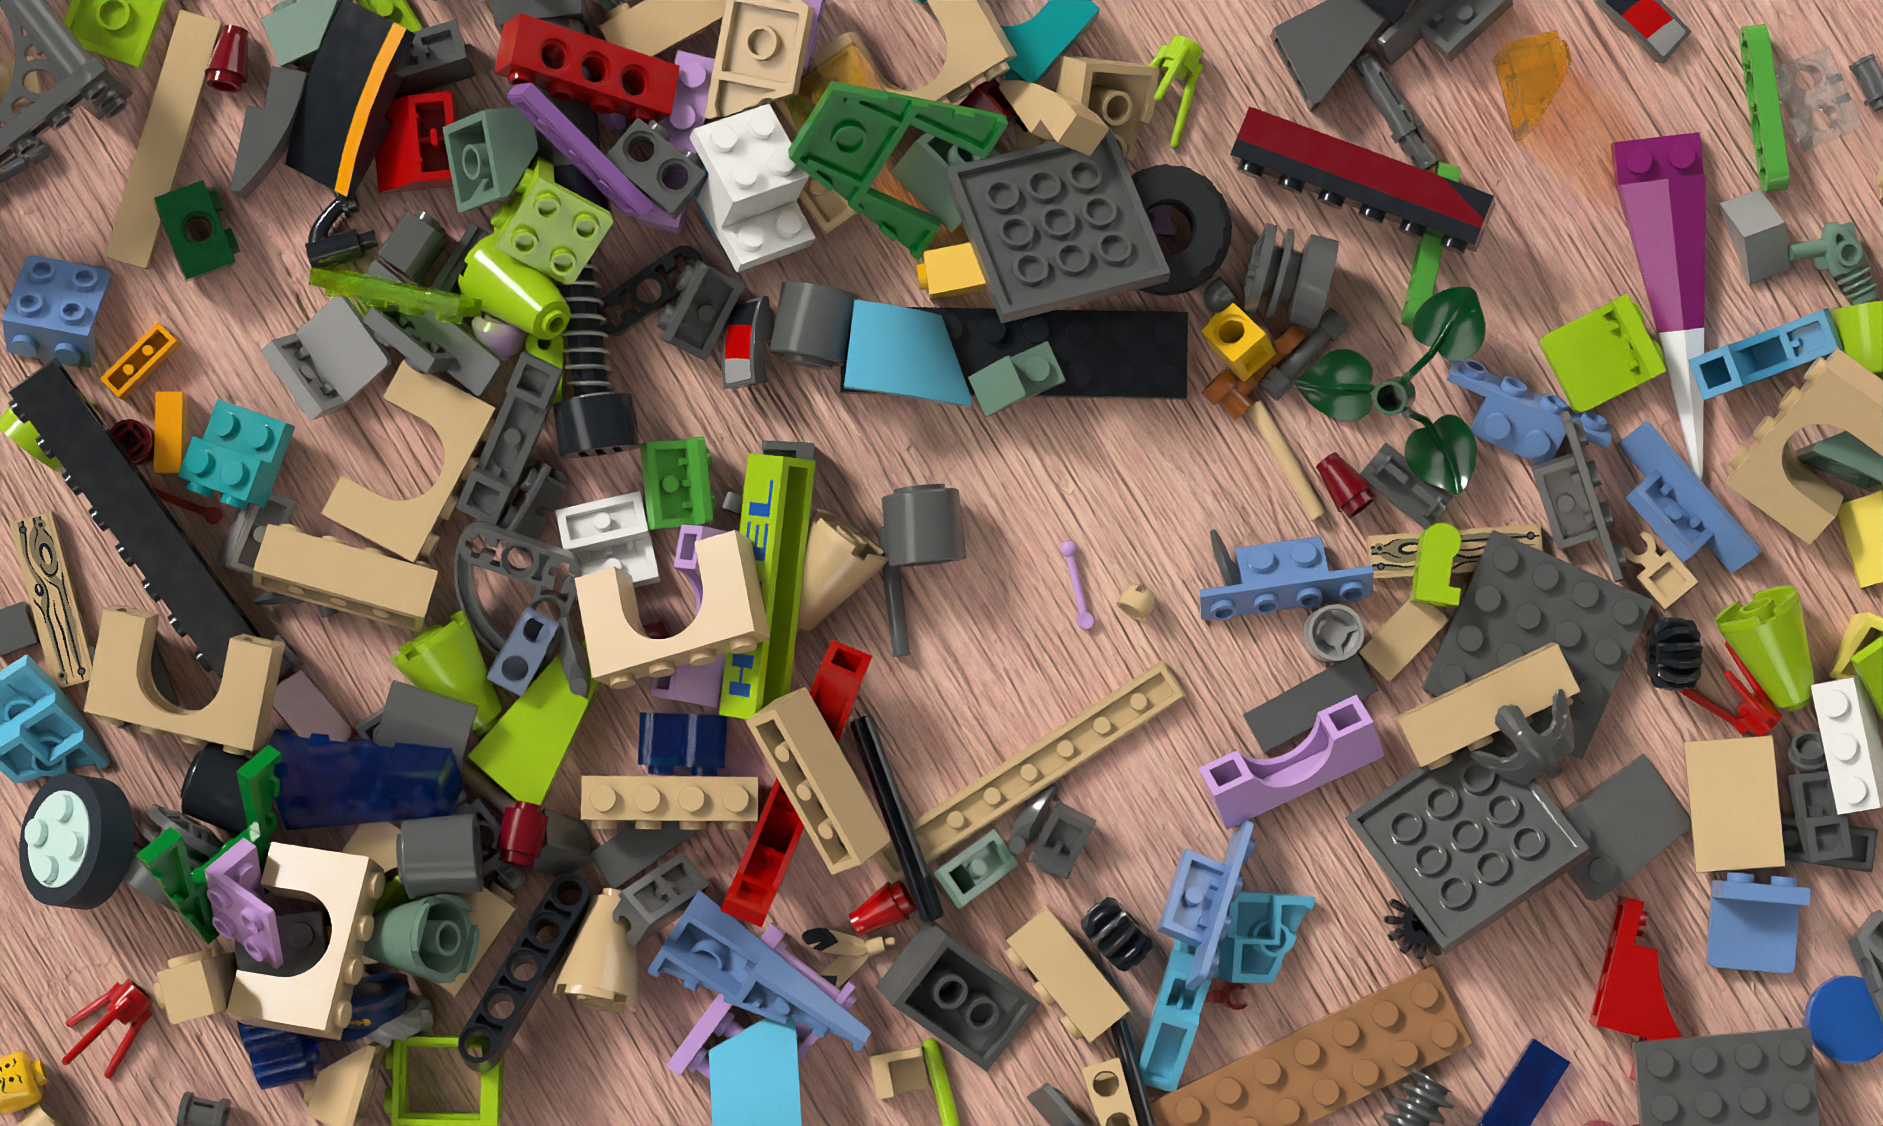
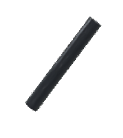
M1120 1019L1111 1025L1110 1028L1138 1126H1156L1127 1020Z

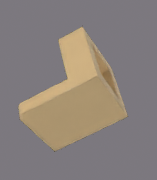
M922 1044L870 1053L877 1100L892 1098L894 1094L922 1090L928 1087Z

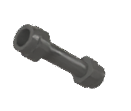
M1329 308L1320 318L1319 324L1313 333L1279 369L1274 367L1259 383L1261 388L1278 401L1293 385L1291 380L1329 340L1334 342L1349 326L1345 319L1335 310Z

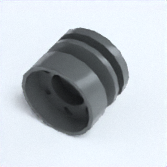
M1266 223L1261 236L1253 245L1243 283L1245 295L1243 312L1254 314L1260 297L1264 296L1267 297L1264 317L1271 318L1276 312L1280 301L1288 302V323L1316 329L1329 292L1339 241L1311 234L1305 242L1302 252L1294 250V229L1287 228L1280 247L1274 245L1277 225Z
M153 804L147 814L150 819L162 827L161 830L146 823H141L138 827L141 835L150 843L169 827L180 833L184 839L191 872L195 868L203 866L209 861L206 857L212 858L224 845L211 829L182 812H175L157 804ZM133 844L130 862L123 880L149 898L178 913L137 858L136 854L145 847Z

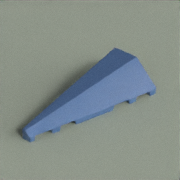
M698 890L646 971L656 977H659L664 972L685 980L684 987L694 991L702 986L724 995L723 1002L780 1023L787 1024L790 1020H794L813 1027L812 1034L824 1038L829 1033L853 1042L852 1049L856 1051L861 1050L872 1032L731 915L721 912V907L700 890Z

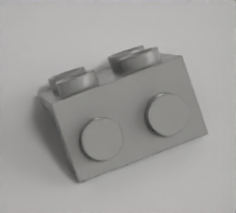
M339 295L330 300L296 333L271 340L260 350L269 362L272 372L283 381L294 396L298 408L306 413L311 421L340 411L391 364L390 354L382 343L374 337V332L363 322V317L345 295Z

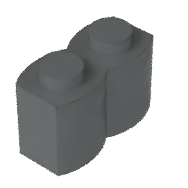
M420 209L415 215L406 211L377 255L393 269L415 284L420 285L448 245V241L443 238L446 230L440 226L441 224Z

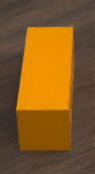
M157 322L100 380L119 399L125 400L182 343L163 324Z
M155 392V474L178 475L187 452L188 394L184 392Z

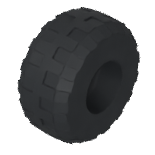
M1155 165L1131 175V178L1145 212L1157 206H1173L1185 215L1190 223L1192 232L1190 244L1184 251L1172 255L1163 254L1171 272L1169 281L1137 290L1152 295L1169 296L1186 293L1203 285L1221 267L1231 243V216L1222 193L1216 189L1213 182L1207 177L1184 166Z

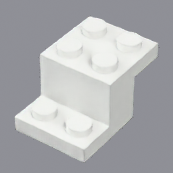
M770 104L693 129L689 138L709 173L697 201L736 272L812 246L816 237L796 202L809 175L789 159L788 149L791 146V142Z

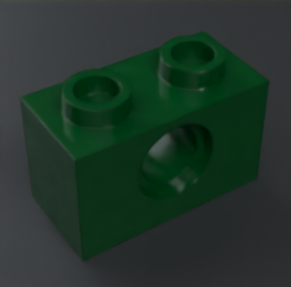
M204 180L153 198V203L185 283L235 265L236 260L233 254L240 252L231 227L225 230L222 228L217 214L223 212L224 209L215 187L207 189ZM196 218L207 221L211 227L210 237L201 242L190 239L186 233L187 223Z

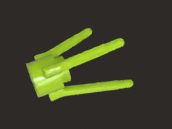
M1174 35L1168 46L1162 44L1155 58L1148 65L1160 67L1163 63L1161 68L1166 73L1154 95L1156 101L1162 100L1174 78L1184 80L1186 75L1188 76L1170 146L1173 149H1176L1179 145L1195 85L1204 68L1199 63L1204 53L1203 48L1193 40L1181 35Z

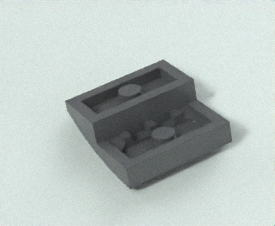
M396 680L392 681L371 763L456 788L479 705Z

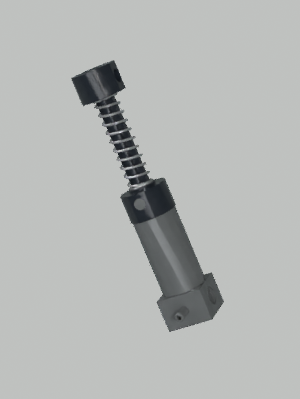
M491 0L494 23L500 35L502 34L503 24L519 13L583 34L589 30L585 0ZM542 53L544 64L552 69L550 58ZM582 66L583 75L592 82L591 73L586 67ZM509 83L510 91L514 87V85ZM537 88L601 151L596 112L589 109V104L577 100H557L549 96V91ZM538 130V151L527 167L530 168L538 156L554 164L555 183L612 214L610 200ZM596 251L574 283L566 285L555 281L557 286L560 285L561 294L568 304L571 313L566 331H563L560 335L567 336L568 348H564L563 352H569L571 365H566L565 369H571L573 381L568 382L567 385L574 386L575 397L553 404L561 458L603 456L640 448L633 395L631 393H613L612 391L615 389V386L608 382V375L612 373L613 369L606 366L605 359L610 356L611 352L603 347V342L608 339V335L601 332V325L605 323L606 319L599 315L598 310L603 306L604 302L598 299L596 292L602 287V285L594 280V275L599 272V268L592 265V259L597 254Z

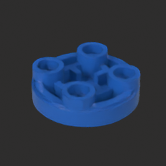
M1850 975L1834 976L1823 982L1813 991L1805 1007L1802 1027L1811 1028L1812 1045L1822 1055L1840 1063L1858 1064L1873 1059L1883 1051V1024L1863 978Z

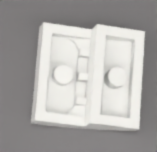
M640 491L555 510L563 549L574 553L581 560L583 567L582 576L615 566L632 576L634 588L661 582ZM576 592V595H575L576 601H578L577 592Z

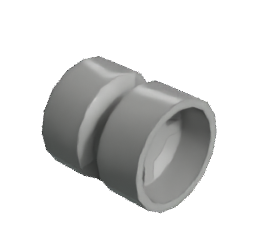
M1340 604L1327 605L1312 612L1305 620L1301 631L1302 643L1307 652L1316 660L1325 663L1339 662L1353 656L1361 647L1365 636L1364 625L1359 615L1350 607Z

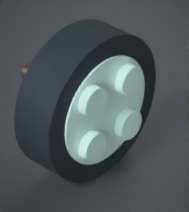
M64 773L47 781L36 793L24 817L19 841V862L22 877L27 889L36 900L50 906L88 910L106 902L117 890L127 871L133 844L138 845L133 841L134 826L131 808L125 794L118 785L107 779Z

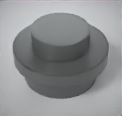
M1813 730L1802 731L1789 743L1787 749L1788 760L1797 770L1812 773L1820 771L1827 766L1821 733Z

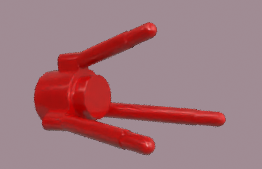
M1725 641L1727 650L1754 691L1750 693L1731 671H1725L1724 677L1743 698L1735 709L1740 715L1738 717L1692 688L1679 692L1730 723L1741 735L1749 730L1755 737L1763 736L1779 722L1782 714L1775 708L1773 702L1728 642Z
M129 978L122 985L117 982L106 994L66 1021L67 1027L71 1028L110 1003L106 1007L109 1013L63 1057L62 1063L64 1065L70 1064L115 1019L124 1025L132 1020V1025L104 1073L105 1078H111L141 1027L152 1016V1013L147 1010L154 1002L152 998Z

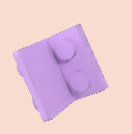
M242 838L205 869L208 886L207 896L211 901L214 916L212 922L216 930L227 939L232 937L241 943L252 958L259 962L264 960L277 969L284 962L275 912L270 906L265 904L264 887L260 885L262 876L257 848L251 842Z

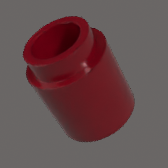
M516 801L515 808H505L496 847L497 850H500L498 861L514 866L533 868L535 858H540L549 819L548 816L541 814L542 806L524 801Z

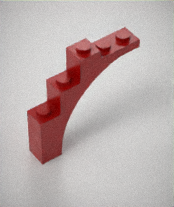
M831 640L820 664L810 695L837 744H839L873 656ZM777 777L720 910L761 928L786 875L805 827Z

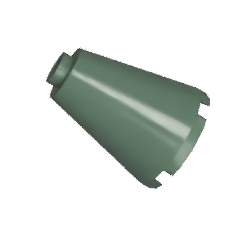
M436 894L433 897H426L373 913L374 930L370 940L365 942L363 955L435 983H452L456 981L454 978L460 973H467L473 965L478 953L479 928L478 925H472L468 912H473V910L464 899L458 895Z

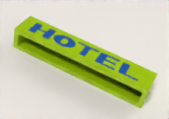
M748 453L739 533L752 540L771 640L757 643V648L747 653L733 654L731 651L726 652L719 715L748 720L775 699L790 693L816 460Z

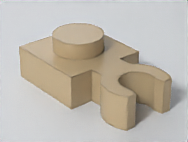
M1643 531L1639 538L1647 546V551L1642 555H1636L1628 546H1625L1623 552L1628 563L1634 566H1641L1644 571L1636 576V580L1665 612L1695 588L1699 581L1670 549L1660 557L1655 552L1656 543L1653 537Z

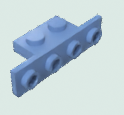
M1471 359L1452 361L1449 366L1447 381L1485 397L1470 426L1475 437L1540 464L1554 458L1566 435L1560 413L1569 411L1572 422L1582 421L1589 442L1606 449L1611 442L1612 425L1607 423V420L1596 412L1588 410L1578 414L1570 406H1567V403L1562 398L1550 393L1542 395L1532 391L1522 381L1514 377H1499L1488 372L1481 363Z
M1646 421L1617 444L1645 475V478L1625 498L1682 562L1692 557L1706 544L1729 572L1733 574L1761 553V548L1649 422Z
M1321 536L1235 548V559L1241 584L1199 590L1200 615L1202 620L1215 619L1223 621L1240 615L1254 613L1271 614L1282 609L1296 607L1313 608L1320 604L1339 601L1356 602L1373 595V567L1365 566L1329 572Z
M1245 820L1232 832L1223 864L1189 849L1181 853L1157 932L1197 948L1185 984V988L1194 990L1205 979L1211 980L1218 967L1220 956L1215 954L1219 940L1222 941L1229 930L1232 917L1227 915L1230 902H1234L1237 899L1244 879L1239 876L1242 863H1246L1249 860L1255 846V839L1250 837L1254 823Z

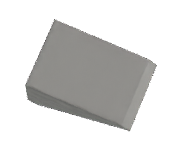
M1760 189L1718 204L1748 285L1790 269L1785 222Z

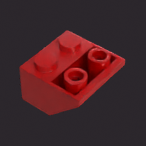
M452 91L407 95L393 100L384 116L385 119L392 122V125L375 155L378 193L386 194L453 187L442 128L459 120L458 100Z

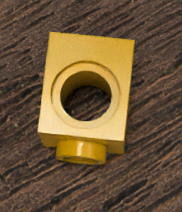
M1234 303L1224 311L1215 314L1209 320L1207 326L1201 330L1211 351L1243 382L1276 354L1266 333ZM1242 336L1237 342L1230 343L1234 338Z

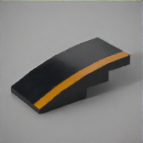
M342 0L323 38L308 76L294 121L285 165L352 200L392 125V122L385 119L384 116L404 80L395 72L416 34L354 2Z

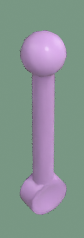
M1067 540L1061 544L1060 551L1067 559L1079 611L1076 622L1080 628L1089 629L1093 626L1094 618L1088 613L1075 559L1077 546L1073 541Z

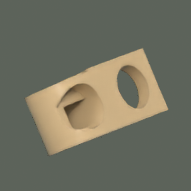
M1119 1057L1082 1068L1086 1089L1100 1126H1138Z

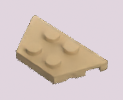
M726 0L704 118L718 120L798 95L815 9L805 0Z

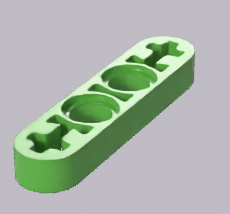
M1765 24L1744 26L1740 29L1739 42L1759 182L1763 192L1786 190L1789 186V167L1769 32Z
M1438 162L1434 174L1458 182L1460 167ZM1425 234L1423 239L1418 241L1403 306L1401 325L1413 327V321L1418 309L1433 295L1443 247L1439 245L1441 239Z

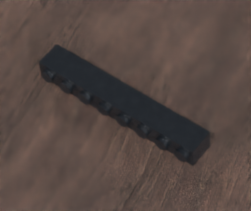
M54 358L11 388L8 392L13 398L8 402L10 408L23 424L28 421L31 422L40 434L35 438L40 449L50 460L57 457L66 469V472L62 474L66 484L76 496L83 493L93 506L88 511L94 522L103 532L107 529L111 530L120 542L115 545L120 557L129 567H132L134 564L137 565L146 577L141 581L146 592L156 603L161 599L172 613L167 616L172 627L182 638L189 635L198 648L193 651L198 662L206 672L209 673L214 670L221 679L223 677L230 638L241 634L263 637L59 360Z

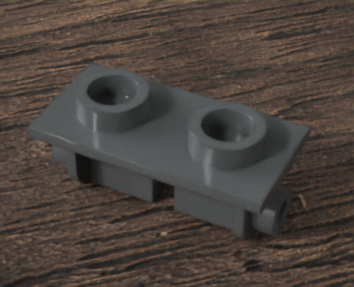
M1385 442L1360 473L1373 485L1375 490L1425 530L1443 513L1448 506L1447 504L1453 498L1445 489L1428 484L1418 478L1409 468L1405 457L1387 442Z
M536 460L534 466L530 465L524 470L517 485L520 490L512 504L508 503L497 526L537 540L548 520L534 512L540 505L553 513L568 487L564 485L568 476L554 468L550 475H548L552 467ZM517 547L524 552L527 550L524 547Z

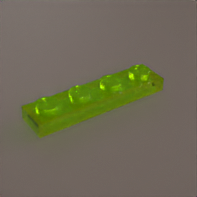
M311 268L309 285L326 288L325 296L334 298L339 295H345L351 299V294L362 296L361 304L386 308L388 302L399 304L398 312L424 316L425 310L436 312L435 320L447 323L462 324L463 317H480L482 299L339 268Z

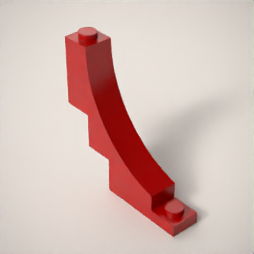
M1619 896L1589 1023L1639 1036L1638 1041L1679 1038L1681 1035L1671 1017L1664 997L1659 975L1657 950L1634 944L1636 936L1641 937L1647 923V911L1642 910L1644 901ZM1634 1063L1629 1077L1635 1080Z

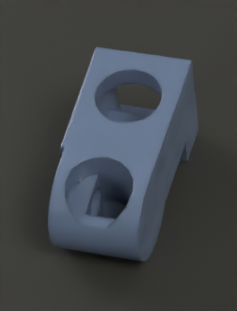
M527 606L499 655L496 656L490 666L487 679L522 697L546 654V649L557 630L559 622Z

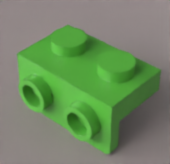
M704 436L693 437L687 440L655 441L640 444L648 530L681 528V524L702 526L712 523L713 514L716 510V499L713 491L710 490L708 472L711 468V454L705 445Z

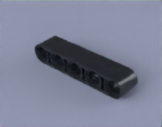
M563 873L554 879L462 1030L458 1039V1050L466 1066L471 1070L487 1072L499 1063L573 940L591 901L589 887L585 879L580 875ZM568 889H576L582 893L581 899L574 905H564L559 901V898ZM546 926H553L560 930L559 936L550 943H543L537 939L538 932ZM529 963L537 967L534 977L527 981L517 980L514 977L515 970L522 964ZM501 1001H508L514 1005L512 1014L505 1019H497L491 1015L493 1007ZM485 1039L491 1042L490 1051L486 1055L473 1057L468 1054L469 1047L474 1041Z

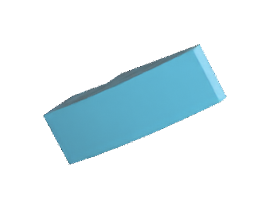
M1175 949L1171 950L1138 1060L1144 1085L1169 1092L1177 1090L1211 980L1205 979L1194 990L1185 988L1194 955Z

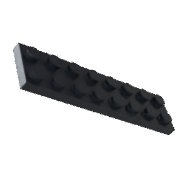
M906 307L942 315L971 396L976 395L969 382V376L1008 355L1013 357L1048 341L1066 381L1033 397L1187 399L1188 312L1053 310L1001 324L996 309ZM847 363L845 366H841V394L888 395L887 393L845 389L844 382Z

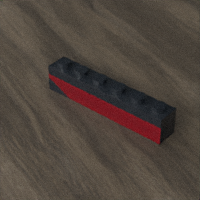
M1250 106L1230 153L1234 163L1239 165L1237 170L1247 176L1261 179L1263 174L1279 179L1277 185L1285 190L1301 194L1303 189L1319 194L1317 200L1337 209H1342L1343 204L1360 209L1358 215L1366 220L1382 224L1384 219L1400 224L1398 230L1409 236L1423 239L1424 235L1428 234L1441 239L1439 245L1443 248L1459 254H1464L1466 249L1477 252L1496 205L1494 195Z

